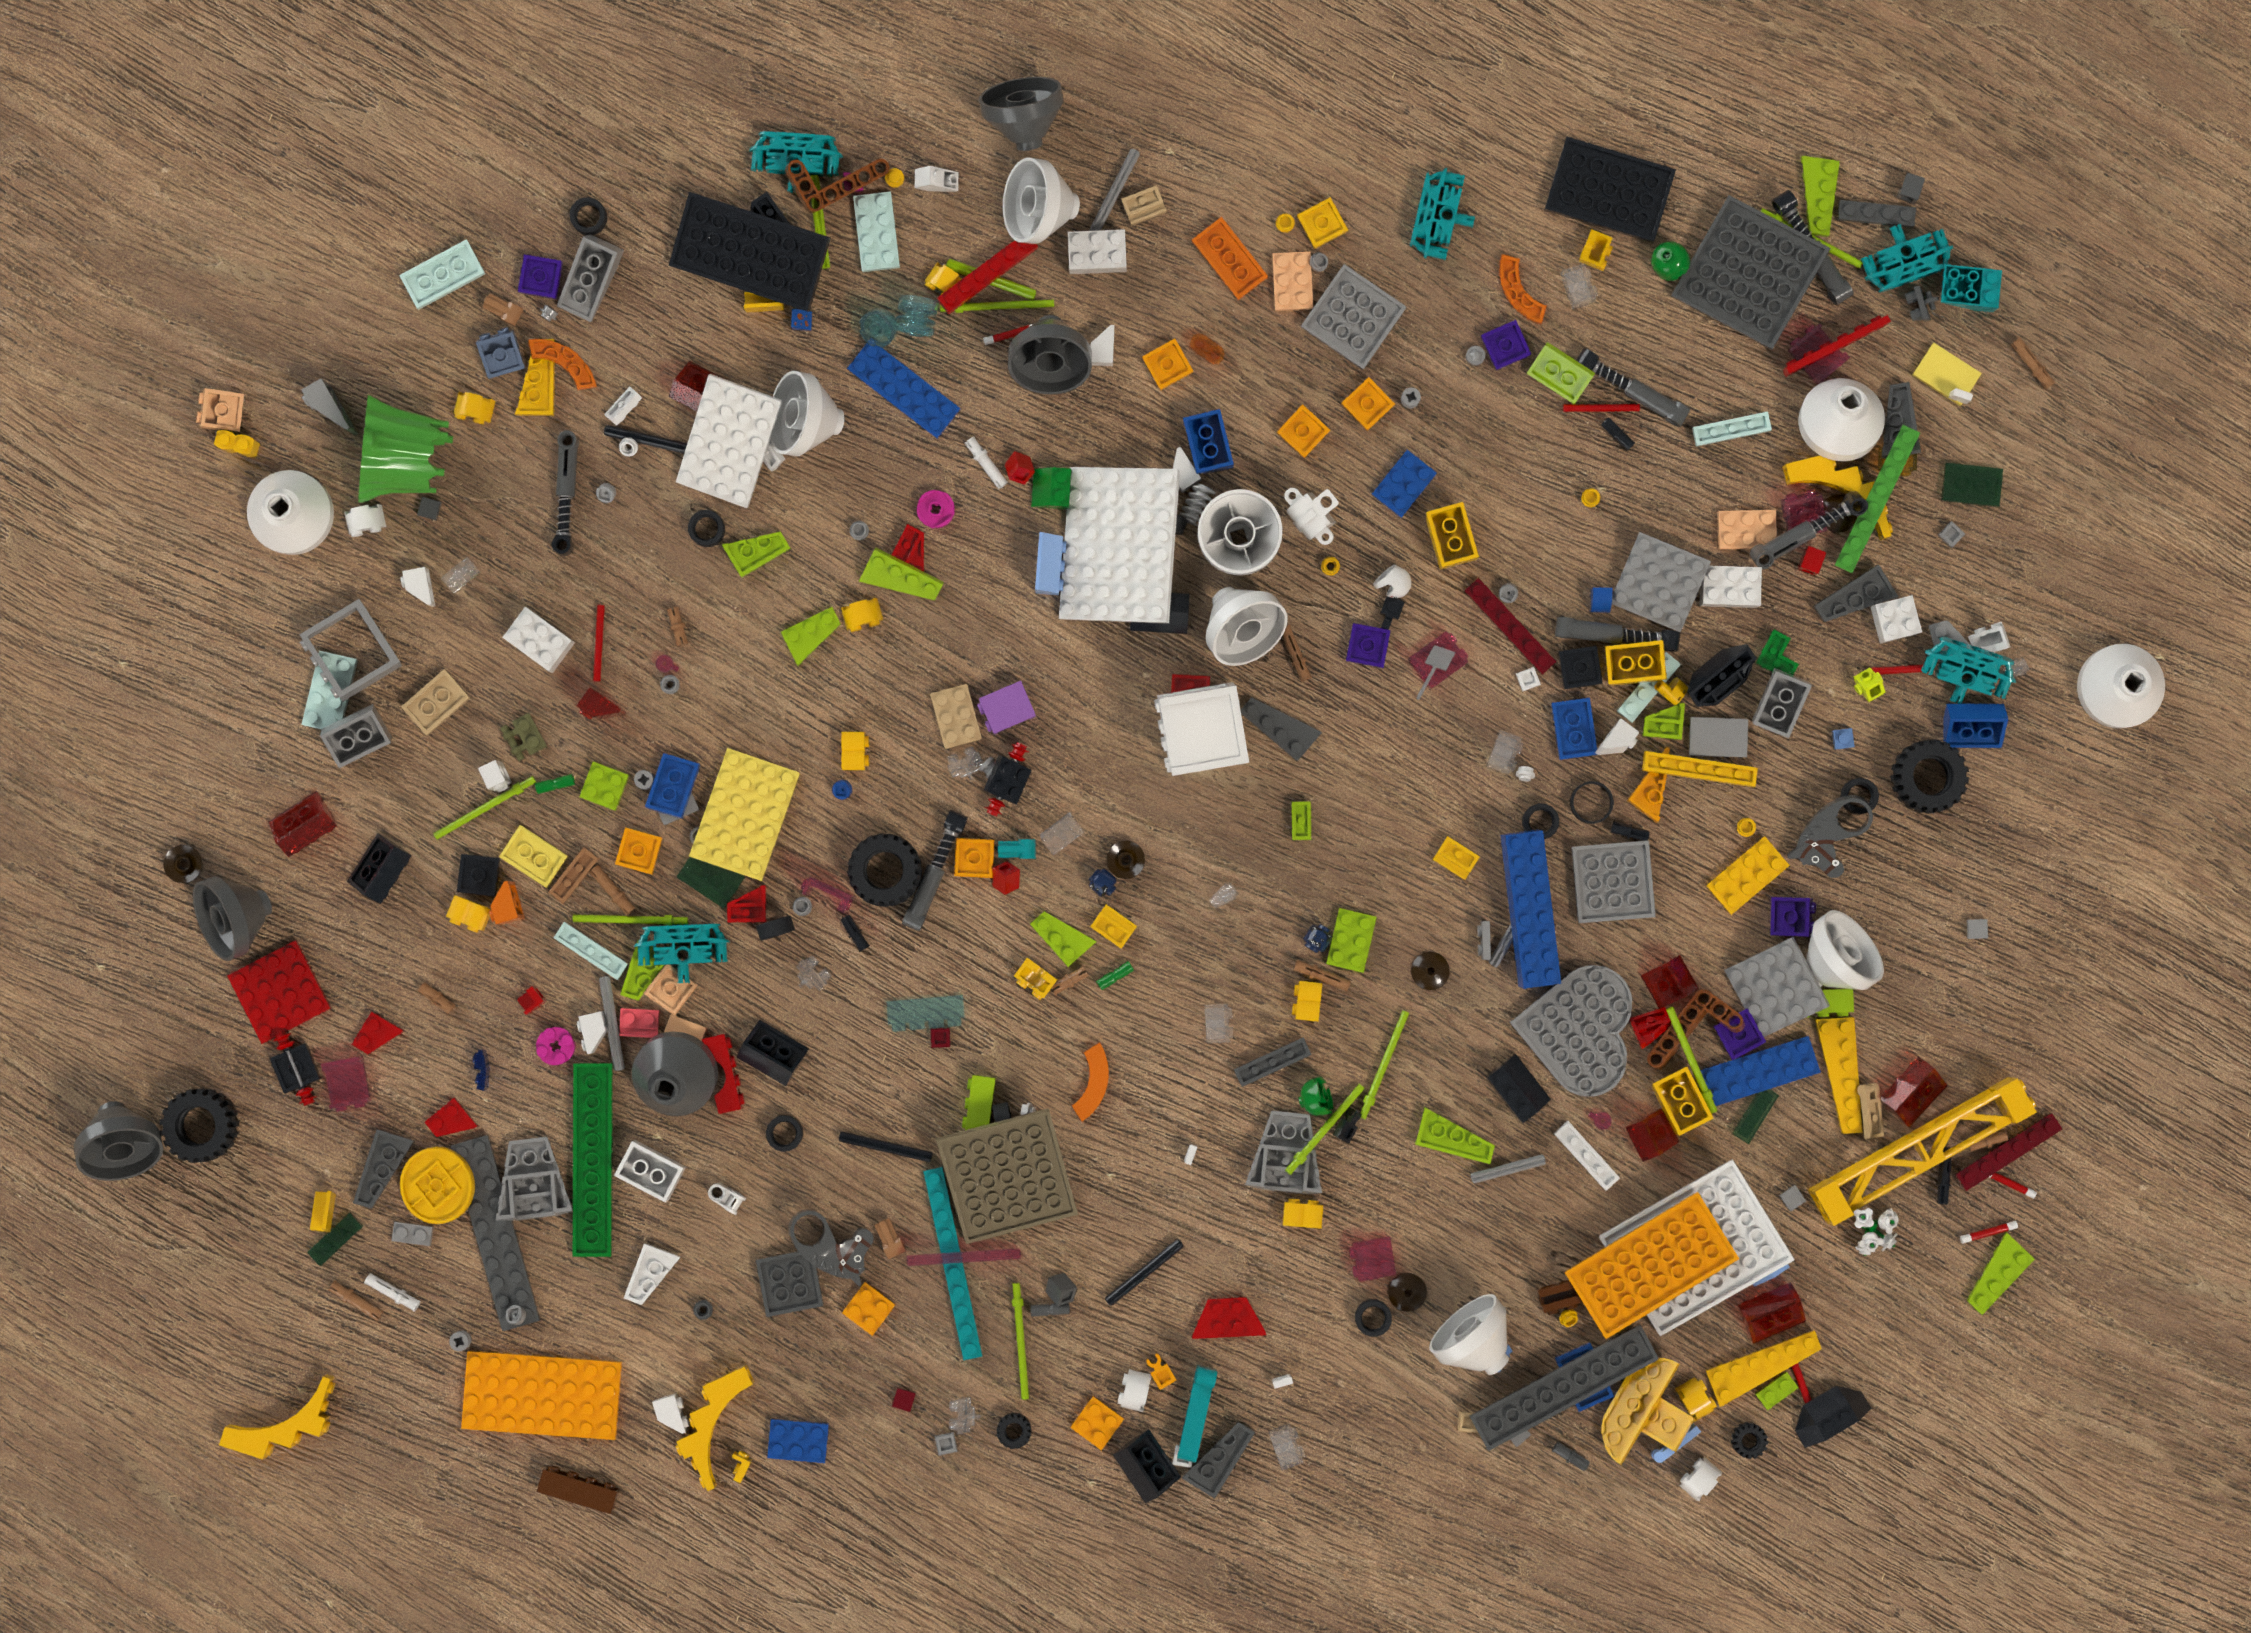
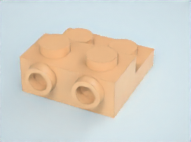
M205 388L203 393H199L198 404H202L201 412L197 411L196 423H200L199 428L240 432L244 394Z

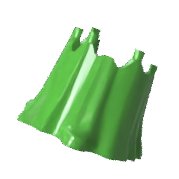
M368 395L358 502H367L380 495L392 493H436L437 488H430L429 479L435 476H444L445 469L435 467L428 461V458L434 453V445L453 443V436L438 429L442 427L448 428L449 422L394 408Z

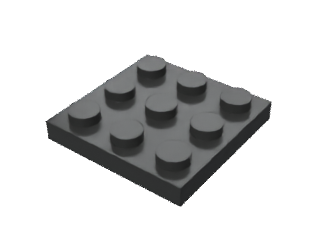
M798 1251L756 1259L766 1317L824 1306L817 1267L808 1262Z

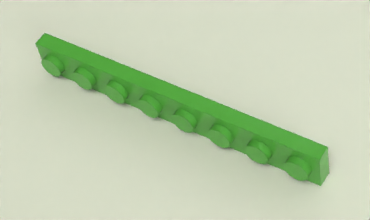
M1902 425L1866 499L1868 509L1863 515L1858 516L1835 566L1853 573L1920 432Z

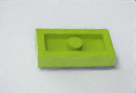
M1311 801L1291 802L1292 840H1311Z
M1785 1371L1756 1392L1755 1395L1768 1411L1798 1389V1386L1788 1372Z

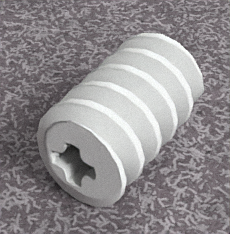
M1199 483L1192 485L1194 492H1189L1188 494L1191 499L1185 500L1188 506L1182 507L1185 513H1179L1188 523L1198 526L1196 521L1199 522L1200 520L1199 514H1202V508L1207 506L1205 502L1212 500L1209 494L1216 493L1214 490Z

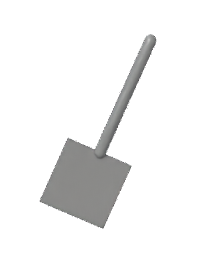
M1434 645L1425 661V664L1433 668L1418 693L1417 700L1421 698L1436 668L1446 671L1455 652Z

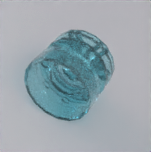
M899 296L898 310L905 313V315L896 316V320L900 323H895V330L915 337L934 336L935 330L931 327H934L936 322L928 319V317L937 316L939 303L933 299L921 296Z

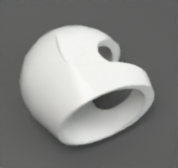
M1392 565L1374 581L1373 585L1376 589L1390 585L1386 596L1401 598L1409 592L1412 581L1405 569Z

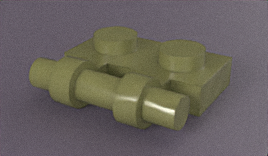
M530 713L512 721L515 729L510 731L507 725L500 728L503 732L502 737L512 749L510 751L517 758L518 762L525 759L523 751L527 750L529 755L532 756L548 747ZM518 734L523 742L520 746H518L514 739Z

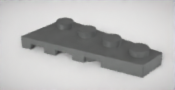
M1909 382L1890 385L1882 459L1887 458L1902 425L1918 431ZM1919 437L1911 454L1921 453Z
M1878 564L1813 607L1822 622H1827L1899 596Z
M1252 697L1241 709V715L1296 761L1303 756L1322 733Z
M376 1129L353 1201L354 1204L370 1209L375 1206L415 1140Z
M1238 1421L1182 1476V1479L1215 1499L1255 1434V1431Z

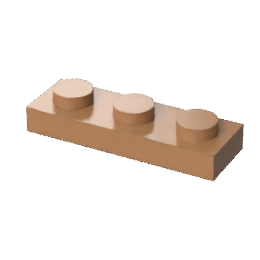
M583 847L548 893L562 904H565L599 861V858Z

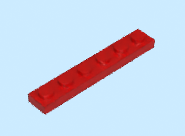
M1014 240L937 297V301L948 314H951L1037 250L1038 245Z
M1878 315L1871 319V323L1867 326L1861 324L1853 329V333L1848 335L1846 332L1838 336L1837 341L1831 344L1828 341L1819 346L1820 350L1816 352L1813 350L1808 351L1802 355L1804 358L1799 361L1795 358L1787 362V367L1782 370L1785 377L1887 326L1891 322L1889 316L1881 317V315Z

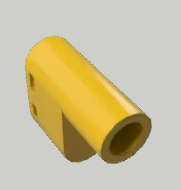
M1678 677L1674 678L1669 685L1661 680L1656 682L1654 689L1673 705L1679 704L1688 691L1686 684Z

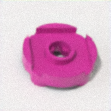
M930 490L920 497L917 504V515L925 526L932 529L943 528L952 521L955 515V505L947 493ZM932 505L941 506L939 514L931 513Z
M562 1027L547 1028L539 1035L536 1042L537 1055L543 1062L549 1065L564 1064L572 1058L576 1048L571 1033ZM558 1041V1045L561 1048L560 1050L556 1049V1051H553L551 1043Z

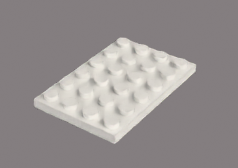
M709 374L676 483L748 508L782 400Z

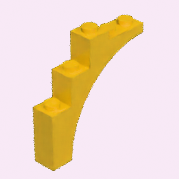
M1822 456L1788 463L1782 467L1787 485L1799 483L1820 484L1834 488L1844 494L1850 491H1857L1865 500L1875 483L1874 481L1862 484L1863 474L1861 470H1858V466L1835 471L1836 461ZM1886 505L1875 525L1880 540L1888 539L1893 532L1892 525L1886 517L1888 514Z
M747 1365L702 1386L704 1389L702 1390L703 1397L706 1401L709 1400L710 1403L689 1414V1422L692 1428H696L697 1431L676 1441L678 1444L676 1445V1450L680 1456L683 1455L684 1459L692 1456L691 1464L695 1471L698 1470L701 1476L699 1477L700 1484L703 1488L706 1487L707 1491L717 1486L710 1459L711 1439L715 1424L729 1401L755 1382Z
M328 1374L323 1376L317 1391L310 1401L296 1415L286 1421L260 1428L241 1427L232 1424L225 1426L219 1446L263 1460L272 1454L274 1449L272 1442L292 1448L301 1441L302 1433L300 1431L317 1437L327 1433L330 1427V1422L328 1421L330 1416L323 1414V1412H326L329 1401H327L329 1393L332 1394L335 1387V1382H333L334 1376Z

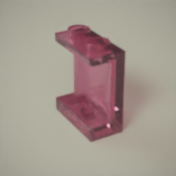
M1820 323L1816 327L1812 324L1804 331L1806 335L1802 339L1798 336L1790 343L1792 347L1788 352L1797 361L1804 358L1802 355L1808 351L1813 350L1816 352L1820 350L1819 346L1828 341L1831 344L1833 343L1821 329L1822 325ZM1838 350L1803 369L1818 385L1846 362L1850 356L1846 352L1842 353Z
M1447 631L1407 659L1423 682H1425L1433 668L1425 664V661L1434 645L1455 652L1446 671L1436 668L1427 685L1429 690L1468 663L1467 658L1469 656L1463 648H1458L1455 644L1457 643L1456 638L1452 633L1448 634Z
M814 877L805 878L801 886L803 895L809 896L812 888L816 887L840 898L841 902L837 910L845 914L848 913L855 896Z
M363 1056L321 1064L322 1071H325L329 1090L331 1102L329 1109L335 1108L336 1112L347 1110L349 1105L359 1108L366 1106V1102L371 1101Z

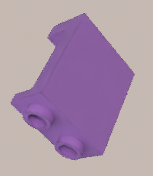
M1021 681L979 698L980 703L977 704L981 715L985 714L988 721L985 722L988 731H993L994 735L1036 717Z

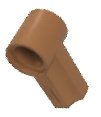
M491 293L485 298L482 307L514 327L524 311L518 305L506 302Z
M890 1218L874 1225L888 1259L906 1252L905 1245L901 1237L897 1235Z

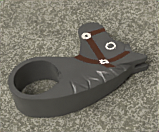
M1847 795L1826 804L1805 826L1797 841L1796 848L1787 854L1788 858H1799L1803 865H1815L1831 878L1841 876L1844 872V866L1842 861L1836 857L1833 843L1861 835L1870 828L1873 821V813L1869 803L1860 796ZM1849 802L1860 803L1868 811L1866 822L1856 829L1843 827L1836 818L1840 808Z
M810 1209L797 1212L791 1218L788 1225L790 1239L797 1251L820 1270L836 1277L851 1279L858 1286H861L859 1275L865 1270L864 1256L873 1244V1234L866 1228H859L854 1232L852 1238L836 1243L826 1219L820 1213ZM805 1215L817 1216L822 1222V1234L814 1245L798 1242L794 1234L796 1222Z

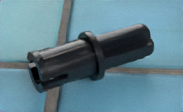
M1606 418L1601 424L1613 437V440H1616L1626 451L1635 444L1624 432V429H1621L1611 418Z
M1613 821L1610 832L1626 836L1627 839L1632 837L1647 841L1650 835L1648 830L1632 827L1633 824L1627 825Z
M851 915L841 919L842 924L850 935L848 937L853 940L859 952L868 948L870 945L862 935V929L859 930Z

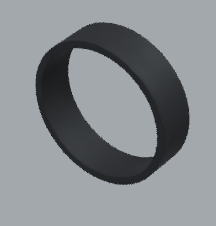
M1595 781L1579 785L1573 791L1570 798L1572 813L1578 820L1587 824H1595L1605 820L1611 814L1614 805L1611 791L1604 784ZM1584 785H1598L1609 796V810L1598 821L1584 820L1575 811L1574 796Z

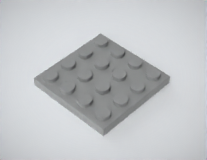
M1344 264L1300 328L1364 370L1407 307Z
M1639 532L1612 595V604L1681 632L1711 561Z
M1649 841L1571 847L1578 923L1656 917Z
M1794 937L1724 970L1744 1008L1749 1009L1763 1037L1830 1006Z

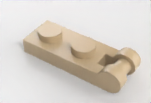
M1875 1082L1868 1085H1859L1857 1092L1861 1097L1864 1138L1884 1136L1879 1085Z

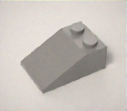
M321 378L301 389L304 394L302 396L303 401L312 410H317L354 436L358 434L329 383Z

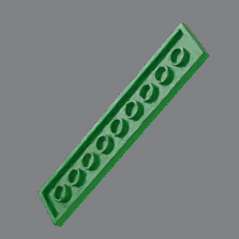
M573 1063L572 1257H612L613 1063Z

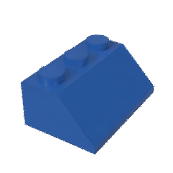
M1220 409L1184 417L1183 422L1196 474L1213 473L1233 468L1234 463Z
M1946 704L1943 718L1944 742L1949 743L1952 748H2002L2008 723L2005 705Z

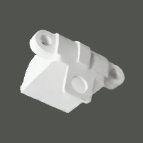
M1289 488L1285 492V500L1290 505L1287 513L1294 521L1293 524L1309 540L1317 538L1323 545L1332 543L1334 534L1329 528L1336 521L1329 512L1339 504V501L1329 489H1326L1316 497L1313 493H1306L1303 496L1298 489ZM1291 492H1294L1296 494L1295 499H1291L1289 497V494ZM1324 496H1328L1332 500V504L1328 508L1321 504V499ZM1325 533L1329 535V539L1327 541L1323 540L1322 538L1323 534Z

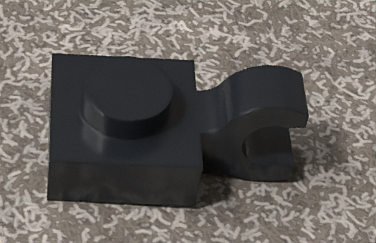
M1386 596L1380 614L1385 615L1381 626L1382 629L1388 630L1392 619H1399L1405 601Z
M1349 1107L1345 1112L1346 1120L1341 1119L1333 1135L1349 1144L1358 1129L1355 1124L1362 1114Z

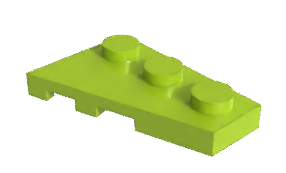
M781 531L722 544L741 578L791 549Z
M830 607L781 631L797 666L811 655L841 623L833 607Z
M1045 911L1030 923L1067 967L1097 942Z
M649 946L650 965L645 966V958H643V966H638V947H635L620 995L639 1001L664 967V965H654L653 946Z

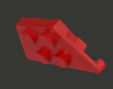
M1247 1297L1212 1298L1206 1301L1192 1334V1339L1266 1335V1331Z

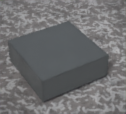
M422 497L417 515L437 521L442 502Z

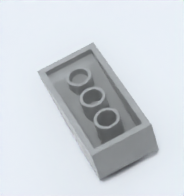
M591 234L583 236L557 307L592 322L618 268L624 250Z

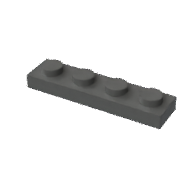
M1840 200L1837 220L1889 226L1901 224L1902 227L1913 228L1915 226L1916 207Z
M1304 1037L1233 1070L1241 1087L1312 1054Z

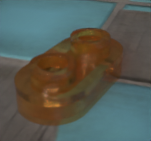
M1195 334L1191 338L1190 348L1194 353L1212 365H1218L1223 361L1225 353L1223 348L1204 334ZM1198 341H1201L1203 343V346L1197 347L1196 343ZM1214 352L1219 355L1216 359L1211 356Z

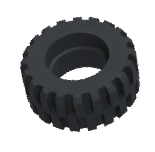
M1923 740L1911 744L1902 750V753L1895 759L1896 763L1892 765L1893 775L1890 778L1894 782L1893 792H1897L1898 800L1900 802L1903 801L1907 808L1914 809L1918 813L1930 814L1950 809L1962 799L1961 795L1965 794L1967 790L1965 785L1969 783V777H1966V772H1969L1968 766L1965 767L1964 765L1966 761L1964 756L1958 754L1959 750L1957 748H1952L1949 743L1940 742V740ZM1924 759H1935L1943 766L1946 773V782L1943 789L1933 795L1922 793L1914 782L1913 773L1915 766Z
M881 833L867 837L852 851L847 871L849 883L855 893L865 902L880 907L896 906L908 900L915 893L922 876L921 860L915 848L908 841L893 834ZM881 852H889L896 855L902 863V877L896 885L890 888L875 886L867 875V865L870 859Z
M192 1089L176 1095L175 1099H171L168 1102V1108H164L162 1112L164 1119H160L159 1125H163L160 1135L165 1137L163 1141L165 1147L169 1146L171 1148L169 1152L172 1155H178V1159L182 1161L188 1160L190 1163L211 1161L228 1152V1148H232L235 1143L233 1139L237 1138L239 1133L236 1131L239 1121H236L235 1117L238 1113L237 1110H233L231 1107L234 1104L230 1100H226L225 1095L216 1093V1090ZM197 1107L207 1109L215 1120L214 1135L208 1142L203 1144L191 1141L184 1129L186 1115L190 1110Z

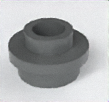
M706 1300L698 1301L693 1309L694 1315L701 1320L708 1319L713 1313L712 1304ZM701 1306L707 1308L706 1313L700 1311Z

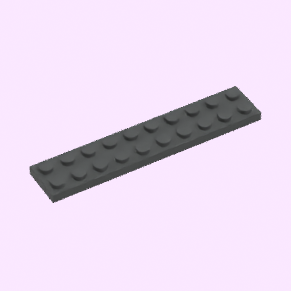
M489 1135L451 1145V1150L460 1154L467 1161L474 1175L475 1192L468 1211L502 1332L540 1321V1315L513 1220H496L502 1180ZM512 1305L522 1306L526 1311V1318L520 1325L510 1324L506 1320V1311Z
M1638 1324L1471 1414L1470 1418L1487 1450L1490 1451L1657 1361L1659 1358L1642 1326Z

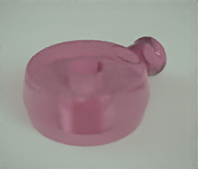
M661 655L656 659L655 665L660 672L666 673L670 670L677 672L679 666L674 665L673 659L668 655Z
M1590 1111L1588 1117L1594 1119V1125L1600 1130H1606L1611 1126V1116L1606 1112L1595 1114Z

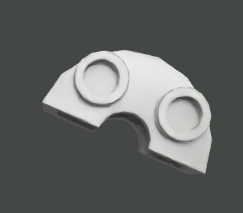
M380 504L371 507L369 505L351 508L349 512H344L348 532L352 537L362 536V532L370 530V533L382 531L381 528L386 527L382 505Z
M2002 622L1992 624L1991 629L1988 630L1985 627L1974 630L1975 634L1968 636L1971 645L1991 652L2011 647Z
M1130 1369L1128 1374L1124 1373L1122 1385H1125L1124 1393L1120 1392L1117 1404H1121L1120 1407L1143 1412L1151 1374Z
M1705 1457L1699 1458L1693 1464L1694 1471L1691 1474L1686 1473L1680 1480L1681 1484L1679 1486L1696 1501H1700L1703 1494L1705 1496L1708 1495L1718 1483L1716 1479L1722 1475V1471Z

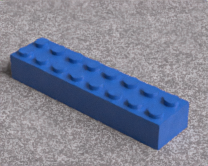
M1543 830L1501 834L1518 987L1526 989L1561 984Z

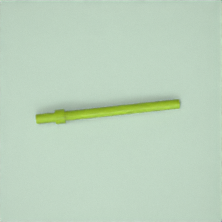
M1764 208L1761 209L1762 213L1793 228L1791 224H1788V221L1783 219V216L1777 213L1775 215ZM1812 235L1817 241L1820 240L1822 244L1830 248L1829 253L1857 268L1861 267L1862 261Z
M1054 299L964 303L955 312L1054 307ZM940 305V312H946Z
M531 776L521 783H515L511 789L433 833L437 840L515 794L523 793L524 789L537 782L534 776Z
M573 914V922L664 924V926L688 925V917H673V915L659 917Z
M1669 1007L1666 1011L1701 1090V1094L1711 1114L1715 1113L1718 1110L1712 1099V1091L1706 1085L1674 1008Z
M1404 1010L1401 1012L1369 1093L1364 1097V1105L1360 1113L1362 1114L1361 1118L1365 1120L1371 1106H1374L1376 1093L1409 1016V1012Z
M1358 1084L1302 1151L1296 1153L1293 1157L1294 1160L1285 1169L1289 1175L1307 1160L1308 1154L1365 1089L1362 1085Z
M1012 1283V1307H1014L1021 1399L1025 1400L1029 1399L1022 1314L1024 1302L1023 1298H1021L1020 1283Z

